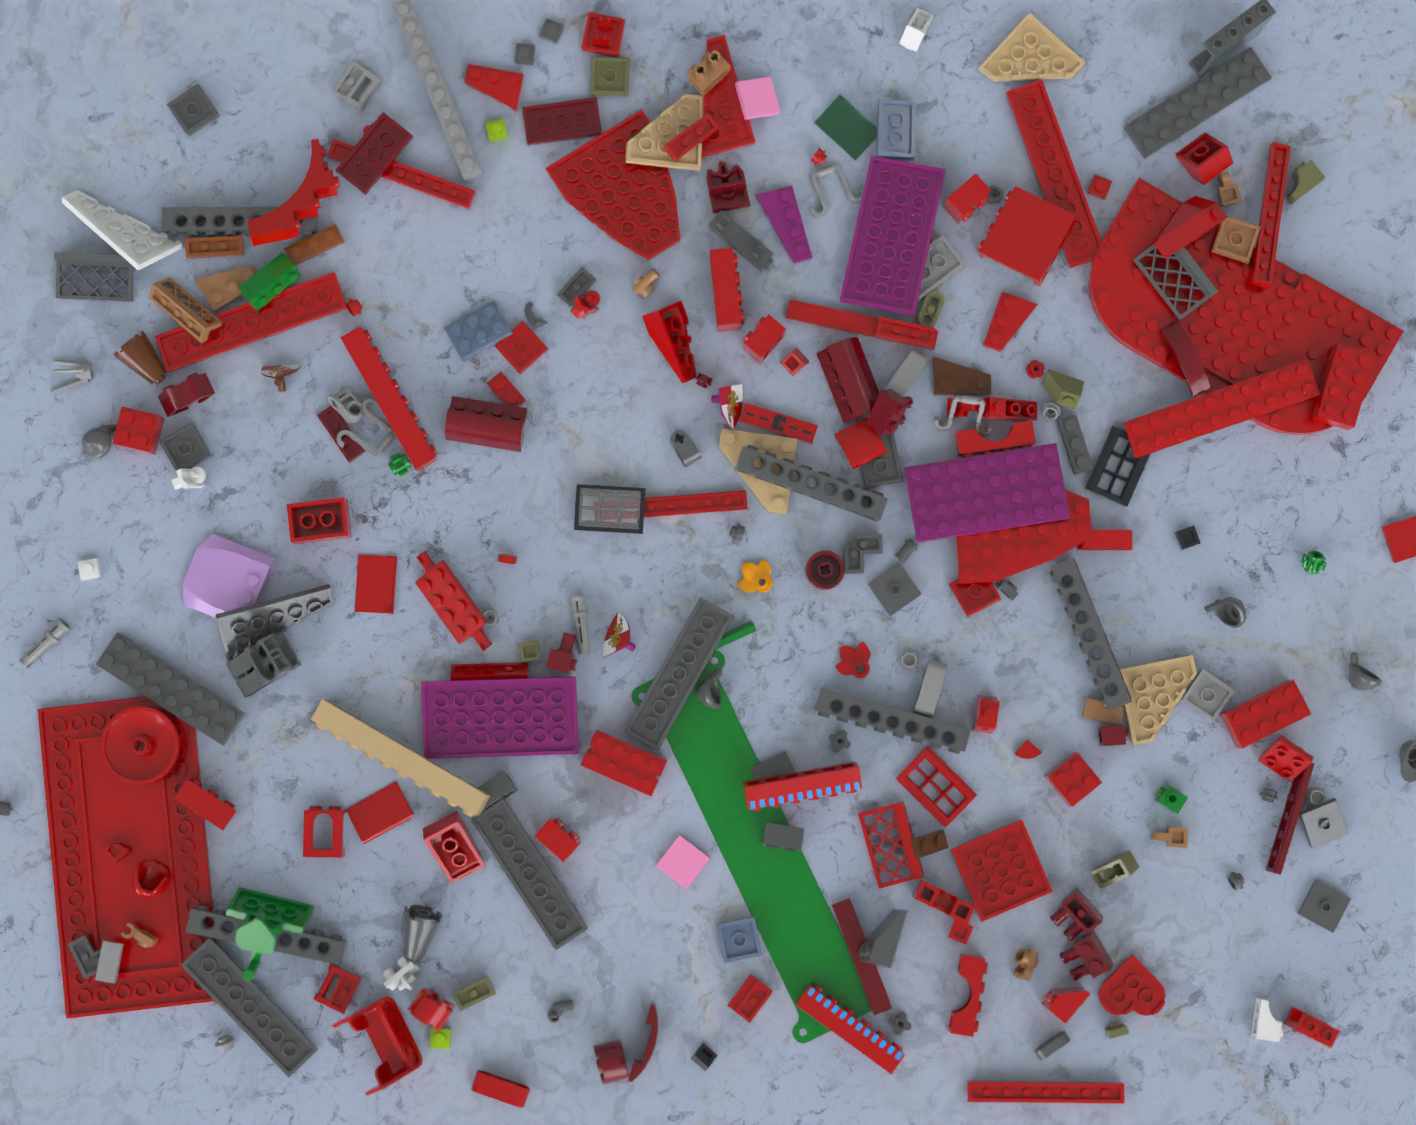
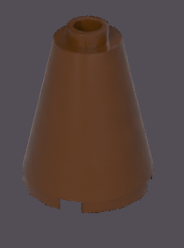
M141 331V337L138 334L120 347L122 349L119 351L120 353L116 351L113 355L147 382L158 385L166 378L164 376L166 371L146 333Z

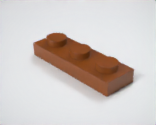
M335 224L285 247L284 250L288 258L295 265H298L345 242Z
M241 235L185 238L186 258L244 256V237Z

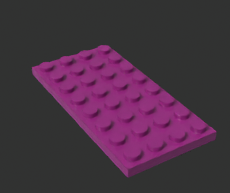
M871 156L840 302L915 316L946 169Z
M1057 443L904 467L916 543L1070 519Z
M576 676L421 682L424 757L428 759L579 754Z

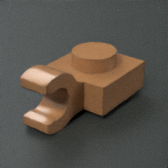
M1225 172L1218 175L1219 183L1222 186L1217 189L1221 207L1242 202L1237 183L1231 184L1229 173Z
M1167 827V833L1152 832V840L1166 841L1167 847L1187 848L1188 828Z
M133 923L126 924V926L131 928L130 934L126 932L121 933L124 938H135L138 940L137 943L145 948L155 946L159 939L149 932L137 928Z

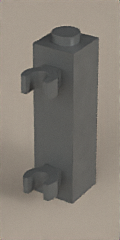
M722 210L710 222L709 229L730 247H733L736 252L760 272L764 268L767 270L774 262L772 260L773 253Z

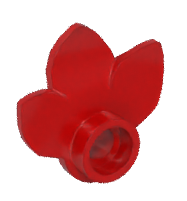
M861 642L856 650L849 646H841L840 657L842 662L835 666L836 669L845 676L852 674L857 678L867 676L870 671L868 661L871 656L868 646L864 642ZM857 665L863 666L862 672L857 671Z

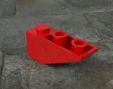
M997 397L982 398L986 402L982 419L1037 421V402Z

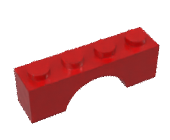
M1033 421L1013 423L1007 437L1000 441L986 440L979 435L976 429L957 431L955 433L958 456H963V458L972 457L978 453L984 455L999 450L1003 452L1013 448H1028L1036 444Z
M960 953L957 973L967 980L970 994L967 1002L961 1008L951 1011L948 1031L952 1034L973 1037L974 1032L978 1031L979 1021L976 1020L977 1013L981 1012L982 1001H979L980 993L983 994L985 982H982L983 974L987 973L988 962H985L986 959L984 957Z

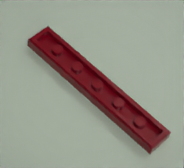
M1310 763L1292 781L1266 871L1279 875L1282 873L1314 763Z
M850 898L831 905L874 1016L892 1009L877 967L859 960L860 955H858V951L866 939Z

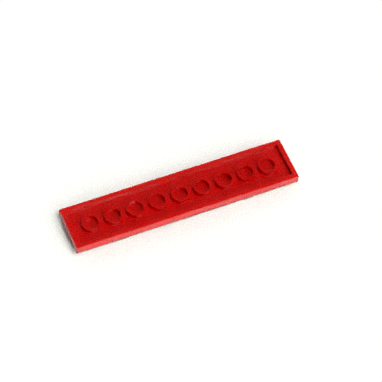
M1041 79L1007 91L1006 96L1044 200L1076 215V223L1062 247L1069 268L1072 269L1092 262L1102 240L1043 80Z
M333 272L283 290L258 311L249 303L215 314L222 321L220 327L210 330L207 341L203 343L199 342L182 326L156 335L155 339L165 368L169 373L346 310L348 307L336 273ZM203 319L208 324L212 323L210 320Z
M1305 359L1125 421L1123 425L1136 459L1319 396L1320 393L1309 361Z

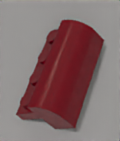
M858 337L838 341L816 353L843 423H849L861 416L869 415L880 392Z
M452 396L450 408L446 416L445 438L450 441L521 452L528 408Z

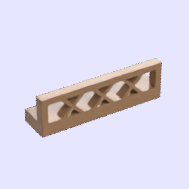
M170 277L152 284L149 299L199 342L207 341L210 330L221 326V320ZM169 285L172 289H167L164 286ZM177 297L184 298L186 301L180 300ZM190 308L197 309L199 312L193 311ZM203 319L210 320L212 323L208 324Z

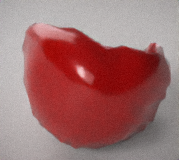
M142 860L134 869L132 878L134 892L144 898L157 896L163 890L168 880V869L154 861Z

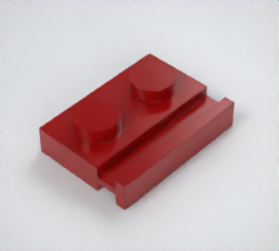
M750 974L727 1006L750 1023L770 997L773 990Z

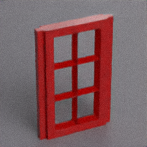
M929 746L895 778L944 828L977 796ZM924 759L936 768L930 776L918 766ZM914 769L926 779L919 787L908 777ZM939 772L951 783L944 791L932 780ZM928 783L940 793L934 801L922 791ZM953 787L965 797L958 805L947 795ZM943 797L954 807L948 815L936 805Z

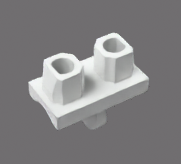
M202 467L179 469L176 471L178 476L171 479L175 489L182 487L183 489L202 488L205 486L203 481L206 478V472Z
M403 956L397 962L401 970L396 973L390 967L382 973L385 979L383 984L392 991L396 988L400 991L404 988L411 991L413 989L411 983L416 980L414 974L420 970L418 964L407 960V957Z

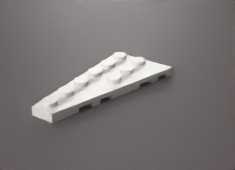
M78 190L62 197V203L137 270L183 248L182 242L178 240L175 242L169 239L168 235L162 232L159 234L151 230L150 226L126 214L120 215L115 212L114 208L110 206L106 208L98 204V200Z

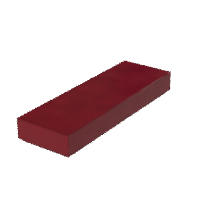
M332 406L317 415L336 444L337 435L340 431H351L338 411ZM347 435L341 437V441L344 442L343 448L337 444L349 463L365 453L362 446Z

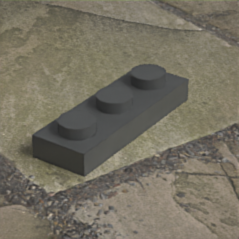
M1077 415L1057 420L1074 475L1092 470V462Z

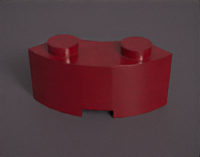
M193 373L187 376V379L182 383L163 388V392L158 398L167 417L188 410V406L197 401L199 404L213 396L215 391L206 373L199 375L198 373Z

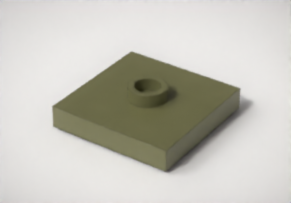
M592 57L590 95L628 97L630 59Z

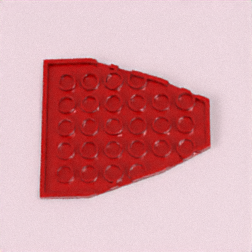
M641 109L546 167V171L569 205L611 239L649 261L680 242L677 200L669 168L625 163L627 142L650 124V121Z
M1065 489L1070 519L956 537L959 584L999 582L1012 575H1017L1025 570L1052 561L1092 538L1089 499Z

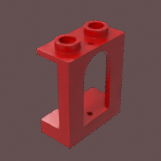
M310 806V809L304 810L303 857H345L343 828L346 810H341V806H329V810H321V806ZM319 814H328L332 818V849L313 848L314 820Z
M1291 1007L1284 1022L1285 1025L1331 1049L1340 1030L1294 1007Z

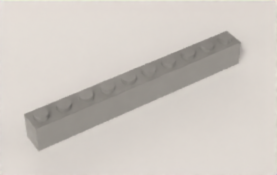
M402 0L392 4L391 6L465 182L482 176L483 174L410 0Z

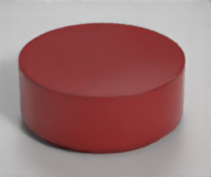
M499 554L498 562L517 564L518 557Z

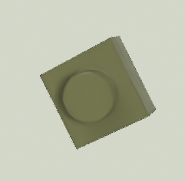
M538 640L518 643L522 663L541 660Z
M1121 1022L1109 1024L1110 1027L1105 1028L1106 1035L1110 1039L1129 1034L1127 1026L1121 1024Z

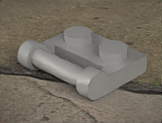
M353 61L332 93L361 112L364 108L363 105L382 80ZM366 78L370 80L369 84L357 101L354 100L353 97Z

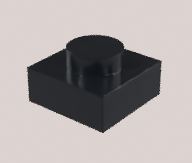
M1194 525L1175 532L1181 550L1201 543Z
M702 1043L690 1059L706 1071L718 1055Z

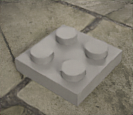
M1201 669L1180 701L1210 722H1214L1235 690L1206 670Z

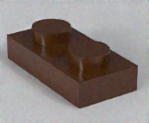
M944 829L910 839L915 859L949 848Z

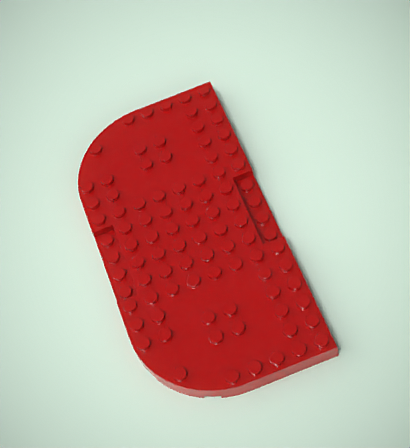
M1138 178L1102 238L1091 262L1088 281L1090 299L1098 320L1101 321L1108 333L1117 342L1185 382L1184 373L1170 345H1167L1160 331V328L1177 320L1179 321V319L1133 261V259L1155 243L1169 224L1171 218L1178 211L1182 202L1143 179ZM1220 225L1185 247L1218 290L1215 295L1179 321L1190 338L1206 372L1211 390L1204 392L1205 394L1305 359L1309 361L1318 390H1320L1331 348L1337 343H1342L1376 354L1362 402L1364 401L1404 331L1307 274L1304 273L1302 275L1276 259L1271 287L1267 288L1251 284L1256 248L1254 247L1248 264L1211 252ZM1157 249L1156 255H1162ZM1144 256L1139 260L1144 267L1152 268L1153 257ZM1156 257L1154 268L1165 269L1167 259ZM1169 259L1168 270L1179 271L1180 263L1178 260ZM1153 271L1154 281L1163 283L1165 272ZM1167 272L1166 283L1177 284L1178 274ZM1181 274L1179 285L1191 286L1192 278L1189 275ZM1165 286L1164 294L1167 297L1175 298L1176 287ZM1179 288L1177 298L1189 300L1190 289ZM1192 290L1191 300L1200 301L1205 297L1201 290ZM1177 301L1176 309L1180 314H1183L1187 311L1188 302ZM1318 396L1249 419L1268 430L1294 435L1313 434L1332 427V425L1311 419Z

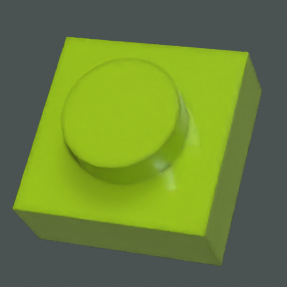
M504 119L485 122L489 142L508 139Z
M431 1028L430 1048L450 1049L451 1028H442L440 1031Z

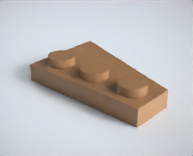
M253 265L195 279V282L212 309L218 312L242 296L238 287L253 276L257 270Z

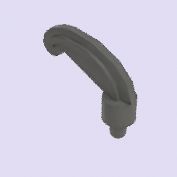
M529 302L525 307L528 322L534 327H543V325L548 324V321L536 319L531 309L533 303Z

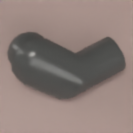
M573 1001L555 1002L548 1011L549 1021L555 1023L559 1020L563 1011L573 1010Z

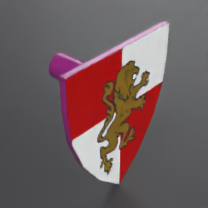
M742 384L718 388L719 395H712L711 397L712 403H720L721 417H724L732 430L737 425L743 403Z
M619 612L607 630L603 646V658L624 648L634 651L636 645L630 642L629 623Z

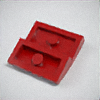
M868 417L834 434L852 469L887 453L877 431L866 424Z

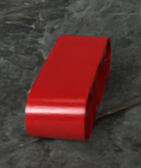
M1092 530V538L1079 544L1077 550H1133L1132 530Z
M477 1070L471 1090L504 1103L524 1108L530 1087L482 1070Z

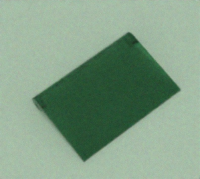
M841 94L814 122L855 161L877 136V127Z

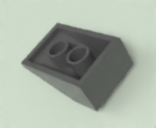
M892 910L869 935L864 944H861L858 955H860V961L878 967L891 968L907 915L906 910Z

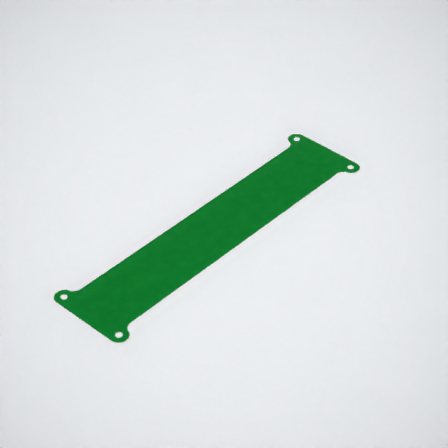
M714 651L666 738L751 916L755 917L760 935L799 1014L798 1023L792 1031L793 1037L799 1043H807L831 1031L795 1003L808 983L812 986L817 984L824 990L823 994L828 998L830 995L840 1001L838 1005L844 1009L846 1007L850 1008L856 1013L854 1015L856 1018L871 1012L872 1009L845 939L802 850L795 852L762 846L766 822L790 825L780 806H765L761 810L752 811L751 809L748 810L745 804L742 782L756 780L751 768L760 763L720 680H717L721 696L720 708L715 710L706 707L696 697L695 693L698 686L715 669L723 668L725 665L723 654L719 651ZM716 657L718 664L713 665L711 659ZM654 679L633 690L631 697L635 705H640L642 700L638 698L639 693L643 692L646 694ZM806 1029V1036H801L799 1031Z

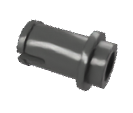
M911 538L905 540L906 543L895 554L903 563H905L914 550L917 551L918 544Z

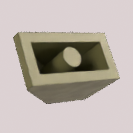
M1048 369L1042 381V386L1057 404L1075 410L1081 397L1084 381Z

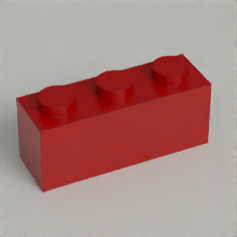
M192 778L191 781L187 779L174 799L216 827L224 830L236 813V810L233 809L235 805L226 799L224 802L217 799L219 796L211 789L205 791L201 788L203 784Z

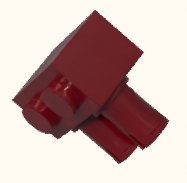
M892 389L881 390L866 424L881 435L893 434L898 426L904 423L903 421L906 419L904 413L906 409L911 408L913 399L909 396L903 397Z
M563 632L560 648L557 650L550 649L546 668L568 674L576 670L578 660L575 659V655L572 653L576 637L574 634Z
M1078 888L1064 898L1061 903L1062 908L1050 916L1052 922L1055 921L1054 924L1056 926H1059L1069 916L1076 921L1063 931L1070 941L1082 931L1089 934L1102 923L1104 918Z
M1094 929L1089 934L1085 933L1076 938L1073 944L1074 947L1060 953L1061 959L1064 958V964L1078 957L1084 962V964L1070 970L1071 976L1074 975V981L1088 974L1095 978L1109 971L1113 965V961Z

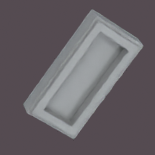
M106 940L102 942L95 980L116 983L124 944Z

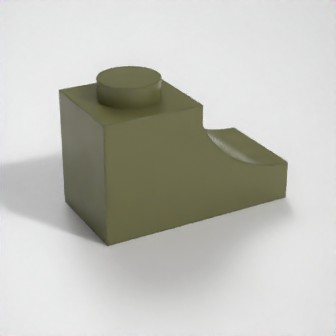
M1312 160L1307 164L1303 161L1294 168L1296 170L1292 175L1294 178V189L1287 198L1291 205L1326 178Z
M1129 850L1115 856L1103 865L1093 869L1090 873L1101 889L1132 875L1139 868V865Z

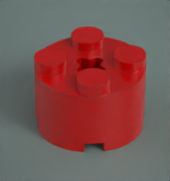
M423 988L407 1010L411 1011L410 1014L423 1024H433L434 1027L432 1029L440 1031L453 1012L454 1005L446 999L443 1001L438 998L440 994L435 990Z

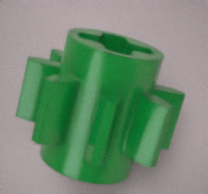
M399 453L390 456L392 461L388 465L394 475L399 474L403 477L409 474L408 468L412 466L405 454L400 456Z
M1315 550L1310 551L1308 555L1304 554L1301 561L1303 563L1302 567L1309 574H1318L1320 570L1324 571L1327 564L1324 555Z

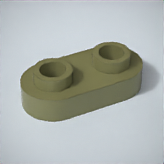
M931 291L926 295L918 315L919 325L933 327L936 324L944 303V297L940 292ZM936 299L937 304H931L930 300ZM924 317H930L931 321L925 322Z

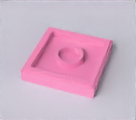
M771 76L735 83L745 120L778 115L781 112Z
M679 835L656 866L687 889L710 858Z

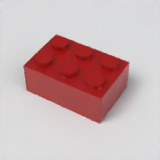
M342 497L287 504L291 543L302 544L352 537L348 499Z

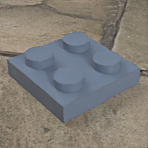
M754 916L716 924L724 963L762 956Z

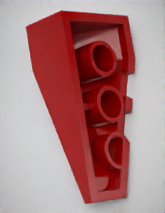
M1194 196L1179 206L1178 211L1171 218L1169 224L1162 231L1154 245L1162 256L1167 259L1215 229L1228 217L1217 202Z
M682 300L643 315L642 317L650 337L680 381L685 383L696 377L694 355L690 352L689 343L692 341L691 336H688L687 333L689 320Z

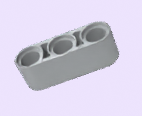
M913 348L884 390L892 389L901 396H904L929 358Z
M928 660L913 713L929 718L933 717L947 671V664Z

